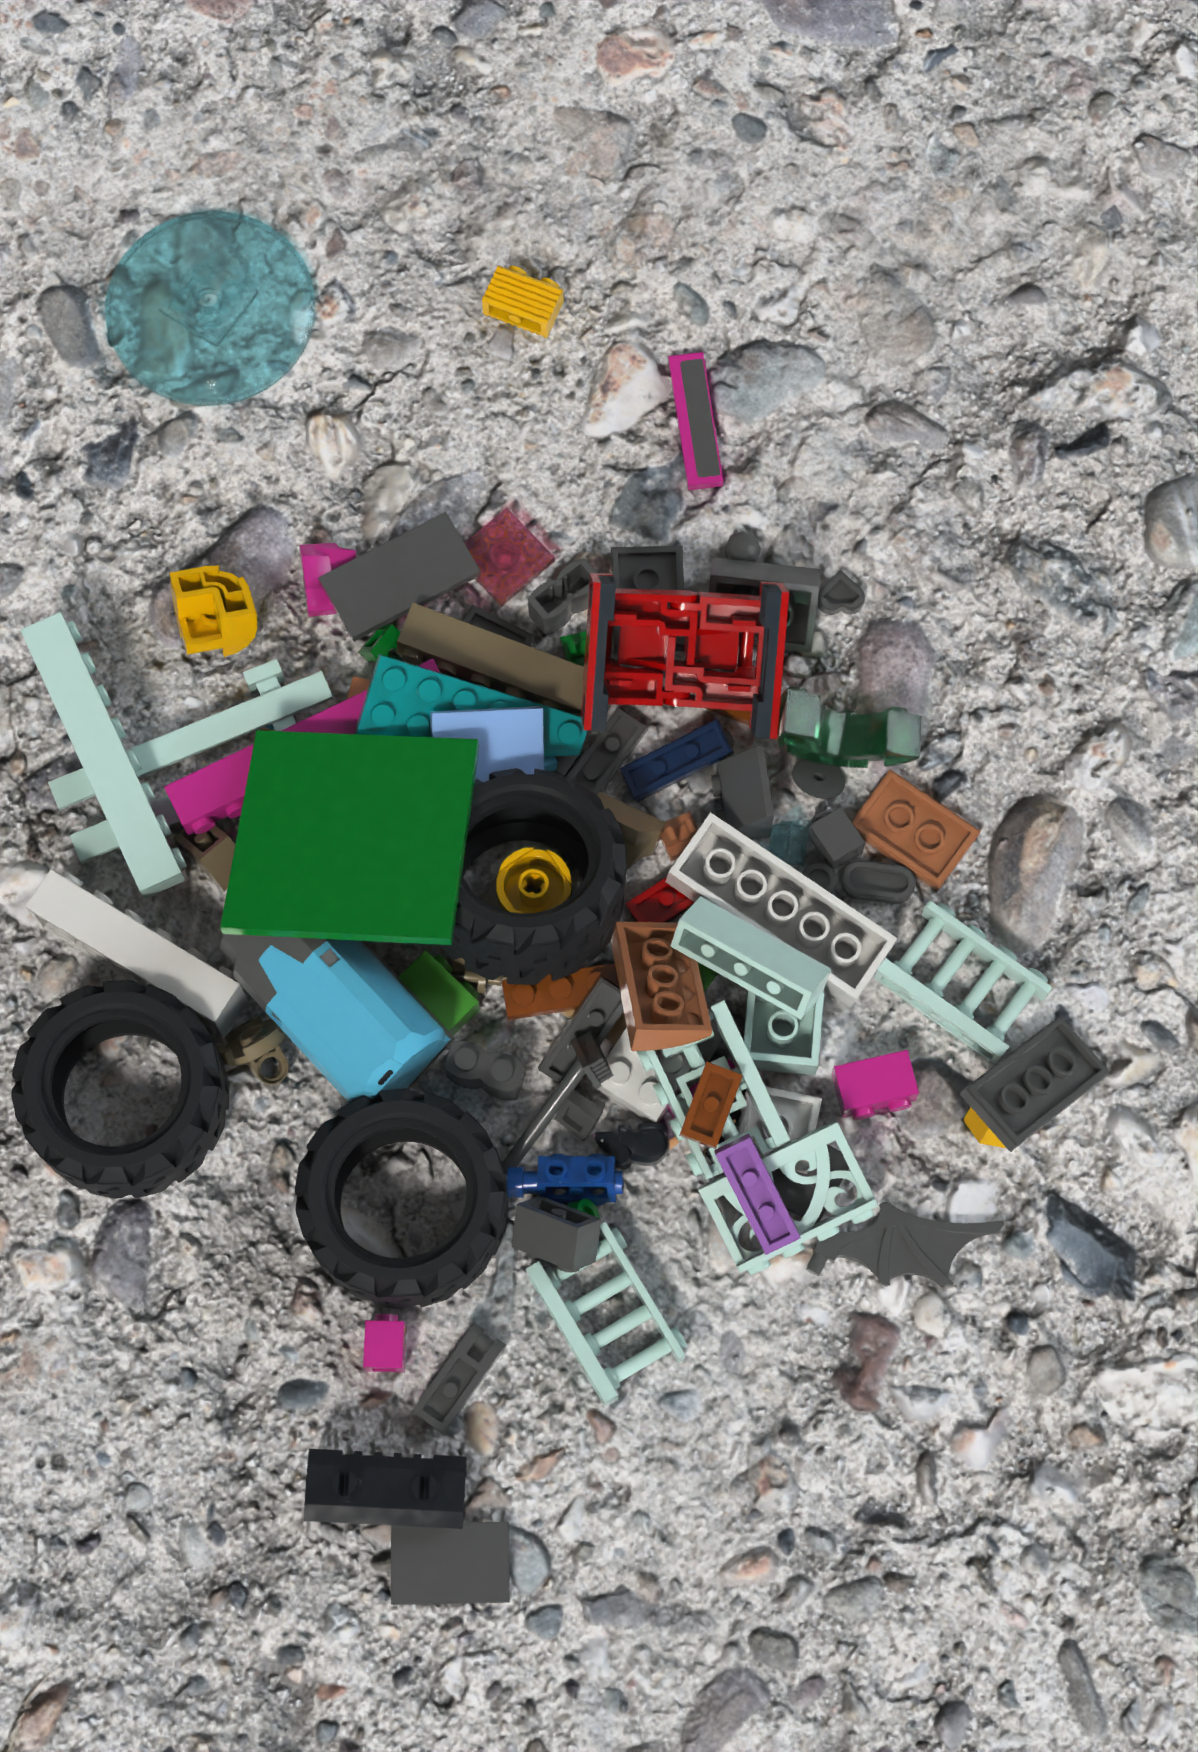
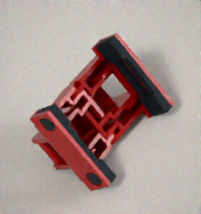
M590 573L581 705L583 729L606 731L608 704L663 706V704L679 707L750 711L749 728H751L750 730L754 738L777 739L789 591L785 585L776 582H761L759 596L700 591L696 593L686 590L616 589L613 574ZM613 626H620L617 662L611 658ZM758 633L756 666L752 665L754 634ZM676 636H685V661L674 660ZM619 664L632 665L644 668L621 667ZM704 669H725L734 671L733 673L704 671Z

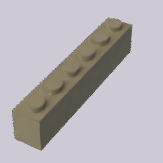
M412 603L397 640L396 653L401 654L403 660L414 665H420L434 659L440 673L452 677L457 675L478 685L581 716L583 666Z

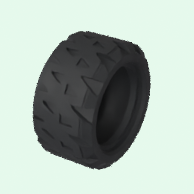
M514 768L492 772L489 774V781L486 782L475 779L452 945L440 946L453 960L463 958L465 960V969L489 980H494L502 975L507 976V984L534 985L550 974L552 981H556L579 971L586 960L592 962L611 941L617 922H620L624 906L627 848L624 845L622 829L613 812L609 808L604 809L598 795L577 781L571 786L567 779L559 773L534 769V774H525L521 769ZM527 840L544 843L563 852L575 863L584 881L569 899L554 908L537 913H513L491 906L479 898L467 884L464 875L472 862L486 850L510 841Z
M130 980L103 981V987L87 985L59 999L62 1003L61 1005L47 1008L28 1029L27 1034L30 1038L17 1051L12 1071L15 1085L11 1091L15 1116L22 1126L25 1139L57 1174L73 1186L84 1188L94 1195L120 1199L128 1195L140 1198L160 1193L166 1190L174 1181L182 1182L203 1164L207 1151L214 1150L224 1130L226 1110H229L230 1084L224 1067L225 1063L206 1026L189 1006L186 1007L173 994L151 984L145 987ZM127 1035L151 1038L170 1048L177 1055L180 1064L181 1089L173 1112L157 1131L143 1140L123 1146L93 1144L81 1139L72 1132L64 1109L65 1087L72 1069L87 1051L105 1040Z
M407 1088L379 1091L380 1096L374 1100L367 1096H361L336 1111L337 1116L321 1124L306 1147L308 1152L298 1166L295 1183V1194L297 1195L296 1215L302 1235L323 1270L333 1278L337 1285L355 1297L372 1301L377 1306L405 1309L415 1305L425 1307L449 1299L460 1288L466 1289L485 1271L492 1255L495 1256L505 1233L508 1212L505 1174L498 1151L494 1147L488 1133L468 1111L464 1112L453 1101L428 1091L421 1094ZM398 1142L421 1143L441 1151L459 1168L465 1178L467 1188L464 1211L454 1231L434 1249L409 1258H389L364 1249L347 1234L341 1217L342 1192L355 1166L372 1151Z

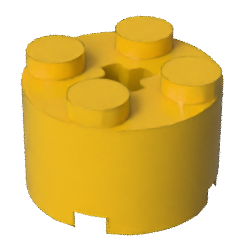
M534 847L522 848L510 854L501 864L496 879L499 909L513 913H537L549 910L565 902L572 896L571 875L566 863L556 853L549 850L534 849ZM532 885L535 889L540 888L541 892L538 894L534 892L528 893L527 887Z

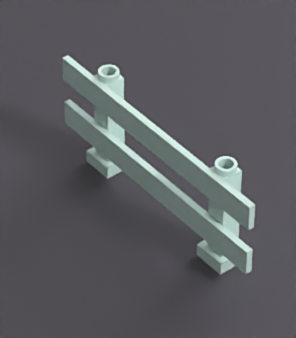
M277 659L243 672L251 695L259 692L260 696L130 748L134 750L142 769L136 771L138 778L272 724L275 731H282L296 724L293 717L294 714L333 699L323 672H317L283 687H280V683L285 682ZM83 768L48 782L59 810L96 796ZM168 795L156 799L157 802L151 804L156 817L163 814L169 827L181 823ZM107 820L69 835L81 863L120 848Z

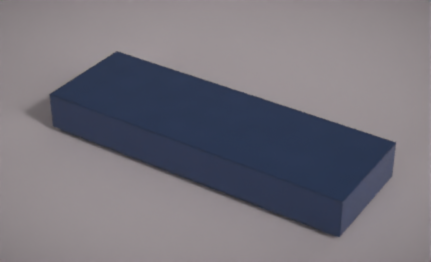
M716 719L619 769L633 800L638 803L735 753L720 721Z

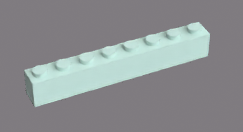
M58 612L20 629L142 896L146 899L185 881L181 870L187 867L186 862L178 847L172 850L166 837L171 835L172 832L164 815L161 814L156 817L151 804L157 802L148 781L140 783L136 771L142 769L134 750L126 751L121 739L127 737L118 716L112 719L109 716L106 707L112 704L104 685L101 684L96 687L91 677L97 670L89 653L86 652L81 655L76 643L81 641L82 638L74 621L66 622L62 613Z

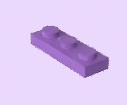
M748 1133L714 1150L765 1254L767 1255L800 1239V1234L750 1134Z

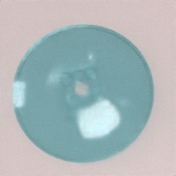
M204 211L182 215L154 227L127 250L117 264L107 289L105 318L109 338L115 353L123 366L139 383L156 394L176 402L199 406H216L253 397L277 383L291 370L309 342L314 326L316 302L307 266L299 252L282 234L271 226L245 215L223 211ZM205 294H214L218 297L216 303L212 306H202L199 304V300Z

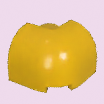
M219 565L169 572L176 621L187 655L221 648L223 657L238 653L252 642L257 632V613L249 586L243 576L238 578L232 573L221 571Z

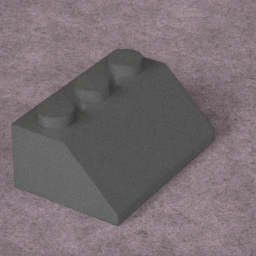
M722 558L712 559L709 592L759 596L761 582L783 583L789 591L785 650L812 652L821 569ZM755 633L754 646L757 647L758 633Z

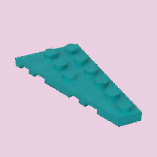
M379 654L354 734L431 737L430 711L541 706L543 708L544 756L580 755L587 730L583 729L581 716Z

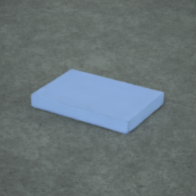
M541 706L430 711L431 737L478 739L480 747L475 779L486 782L489 781L490 773L514 768L521 769L525 774H534V769L544 770L543 708Z

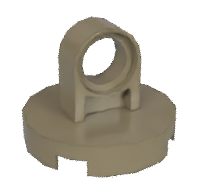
M260 1016L254 1017L239 1025L225 1036L228 1043L226 1046L224 1044L217 1046L225 1065L235 1066L247 1063L252 1074L267 1085H276L282 1082L288 1074L289 1065L279 1046L288 1036L272 1019L262 1022ZM276 1057L279 1063L277 1072L272 1076H263L261 1073L262 1062L266 1058Z

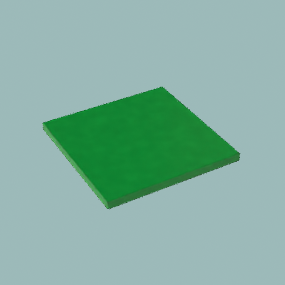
M256 730L220 925L222 933L452 945L480 747L478 739Z

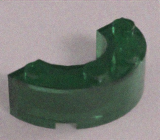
M789 687L782 693L780 698L779 746H784L785 743L787 745V753L792 756L818 764L847 768H868V761L884 760L885 767L896 766L920 758L922 716L908 713V710L902 707H890L885 711L873 714H859L849 710L835 712L821 705V695L808 693V690L802 687Z

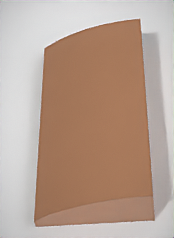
M617 922L615 925L611 945L631 1051L673 1048L702 1040L712 1034L698 962L671 947L678 923Z

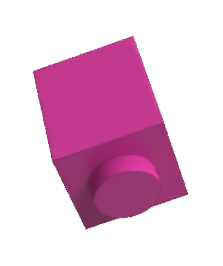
M376 1314L375 1320H365L363 1368L366 1372L405 1373L407 1326L404 1321H398V1315Z

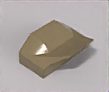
M599 792L597 795L601 799L604 809L609 808L613 812L622 829L624 845L627 848L628 870L641 858L654 854L666 822Z

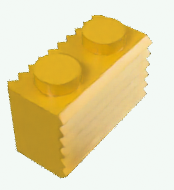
M500 265L497 266L482 298L484 315L509 323L512 326L523 328L525 331L528 330L531 333L542 335L544 338H548L564 303L563 289L555 281L549 278L537 280L527 276V273L519 267L509 266L505 268Z

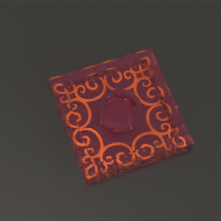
M505 508L465 542L466 547L481 570V576L475 578V580L501 607L555 562V557L508 508Z

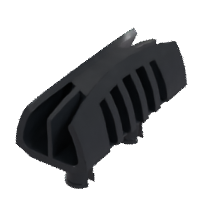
M309 1449L304 1521L463 1529L467 1457L433 1455V1459L422 1458V1454H414L413 1458L402 1457V1453H394V1457L382 1456V1452H374V1456L363 1455L362 1451H354V1455L343 1454V1450Z

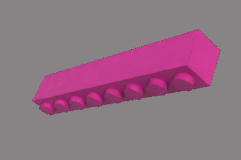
M434 659L418 665L440 673ZM367 690L282 731L354 734ZM254 744L164 786L187 835L193 832L195 834L205 833L215 826L216 821L227 816L235 818L241 815Z

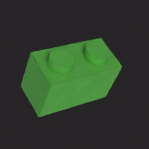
M425 950L398 977L454 1036L480 1011L479 1001L477 1000L479 994L466 980L459 983L450 974L453 969L444 958L438 954L433 958Z

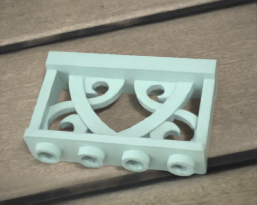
M837 1119L761 1156L772 1180L773 1175L771 1172L780 1168L787 1178L796 1183H816L813 1197L801 1220H793L800 1234V1239L767 1255L762 1247L754 1251L747 1250L740 1245L738 1234L748 1219L726 1175L717 1177L699 1186L698 1189L739 1273L748 1270L750 1275L771 1265L769 1259L781 1253L784 1258L799 1253L805 1249L803 1243L816 1236L819 1241L834 1236L840 1232L838 1228L840 1224L852 1220L853 1224L865 1221L874 1215L872 1209L879 1206ZM836 1140L851 1171H830L827 1144ZM799 1160L808 1161L809 1168L807 1171L817 1168V1175L802 1176L797 1174L795 1171L796 1163ZM843 1178L854 1183L857 1188V1196L852 1204L838 1206L835 1203V1196L838 1193L846 1192L837 1186L829 1187L831 1179ZM723 1195L743 1214L735 1221L731 1229L716 1201L717 1198ZM823 1206L828 1212L833 1214L815 1224ZM752 1228L750 1230V1240L755 1235Z

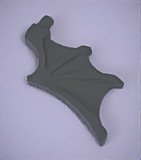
M882 1202L879 1204V1216L871 1226L856 1232H838L823 1241L817 1240L806 1270L820 1276L827 1260L834 1263L836 1258H846L864 1265L878 1278V1282L885 1287L890 1286L891 1279L901 1275H918L926 1277L940 1286H953V1282L949 1279V1271L956 1254L974 1239L999 1233L1004 1225V1221L983 1223L939 1222L906 1213L887 1202Z

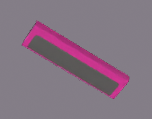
M703 352L668 356L687 489L690 491L723 486V475Z

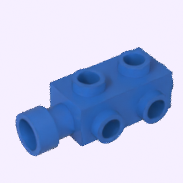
M565 1154L538 1156V1171H525L524 1167H508L507 1172L508 1198H524L525 1194H539V1196L564 1205L581 1199H589L595 1206H601L607 1202H616V1195L623 1194L624 1173L623 1171H617L615 1156H605L603 1154H591L589 1156H567ZM560 1188L566 1191L562 1195L554 1194V1191ZM599 1189L604 1191L600 1195L592 1194L594 1190Z

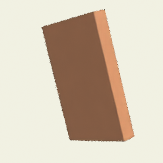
M891 769L851 821L867 844L896 864L907 867L915 877L937 892L981 832Z

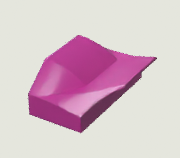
M336 543L299 545L308 617L337 614L320 585L318 577L355 559L356 550L341 548Z

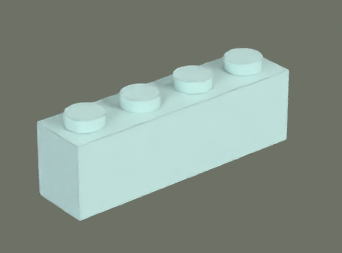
M701 896L679 919L671 943L672 948L801 1020L821 997L831 972V968Z

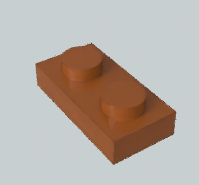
M706 1061L679 1136L716 1149L743 1075Z

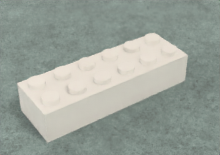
M711 812L672 866L665 881L692 901L696 902L701 896L831 968L824 990L850 1008L898 939Z
M50 869L25 906L38 926L123 978L145 987L151 984L173 994L186 1007L189 1006L207 1029L225 1038L249 1002L243 991L244 988L233 977L232 971L223 966L216 970L206 963L208 958L196 949L189 947L187 951L183 950L175 944L176 938L160 928L153 932L144 925L146 921L129 909H126L124 913L120 912L112 906L114 901L97 890L91 894L81 887L83 883L72 874L64 871L62 875H59Z

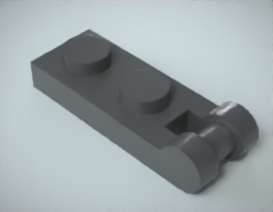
M476 1323L468 1330L412 1410L413 1414L443 1435H445L507 1346L499 1339L493 1341L484 1334L485 1329ZM474 1346L485 1353L480 1362H477L468 1355Z

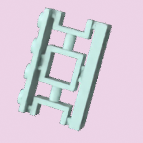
M723 1000L710 1006L708 1009L710 1021H714L735 1068L730 1069L725 1056L710 1063L743 1075L734 1098L735 1102L732 1104L722 1131L725 1141L718 1144L716 1149L749 1133L760 1155L789 1142L790 1138L725 1001ZM713 1031L711 1036L702 1040L673 1048L660 1049L664 1059L683 1051L692 1069L691 1072L675 1079L681 1093L675 1095L655 1051H636L644 1070L647 1072L652 1069L658 1083L653 1085V1089L661 1106L669 1104L675 1117L669 1120V1123L677 1140L685 1139L691 1151L685 1157L694 1176L696 1177L701 1174L704 1181L724 1172L715 1155L714 1150L716 1149H708L714 1163L708 1166L699 1144L679 1135L693 1099L686 1083L701 1077L706 1064L697 1044L714 1037ZM743 1090L747 1091L769 1137L765 1140L758 1126L739 1134L730 1116L731 1113L747 1106L741 1092Z

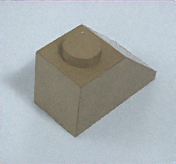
M216 825L202 834H195L193 832L187 835L185 829L173 837L203 872L225 891L228 887L235 844L231 838Z

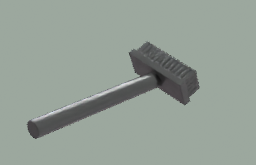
M591 1032L578 1039L575 1037L570 1040L578 1059L501 1162L506 1175L508 1167H517L585 1074H587L596 1089L602 1086V1082L614 1076L602 1049Z

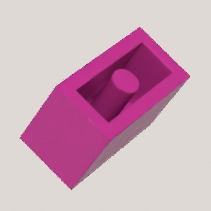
M908 1050L834 1066L831 1074L842 1118L852 1116L853 1120H862L874 1116V1110L889 1107L890 1112L905 1110L912 1106L911 1102L916 1101L919 1094Z

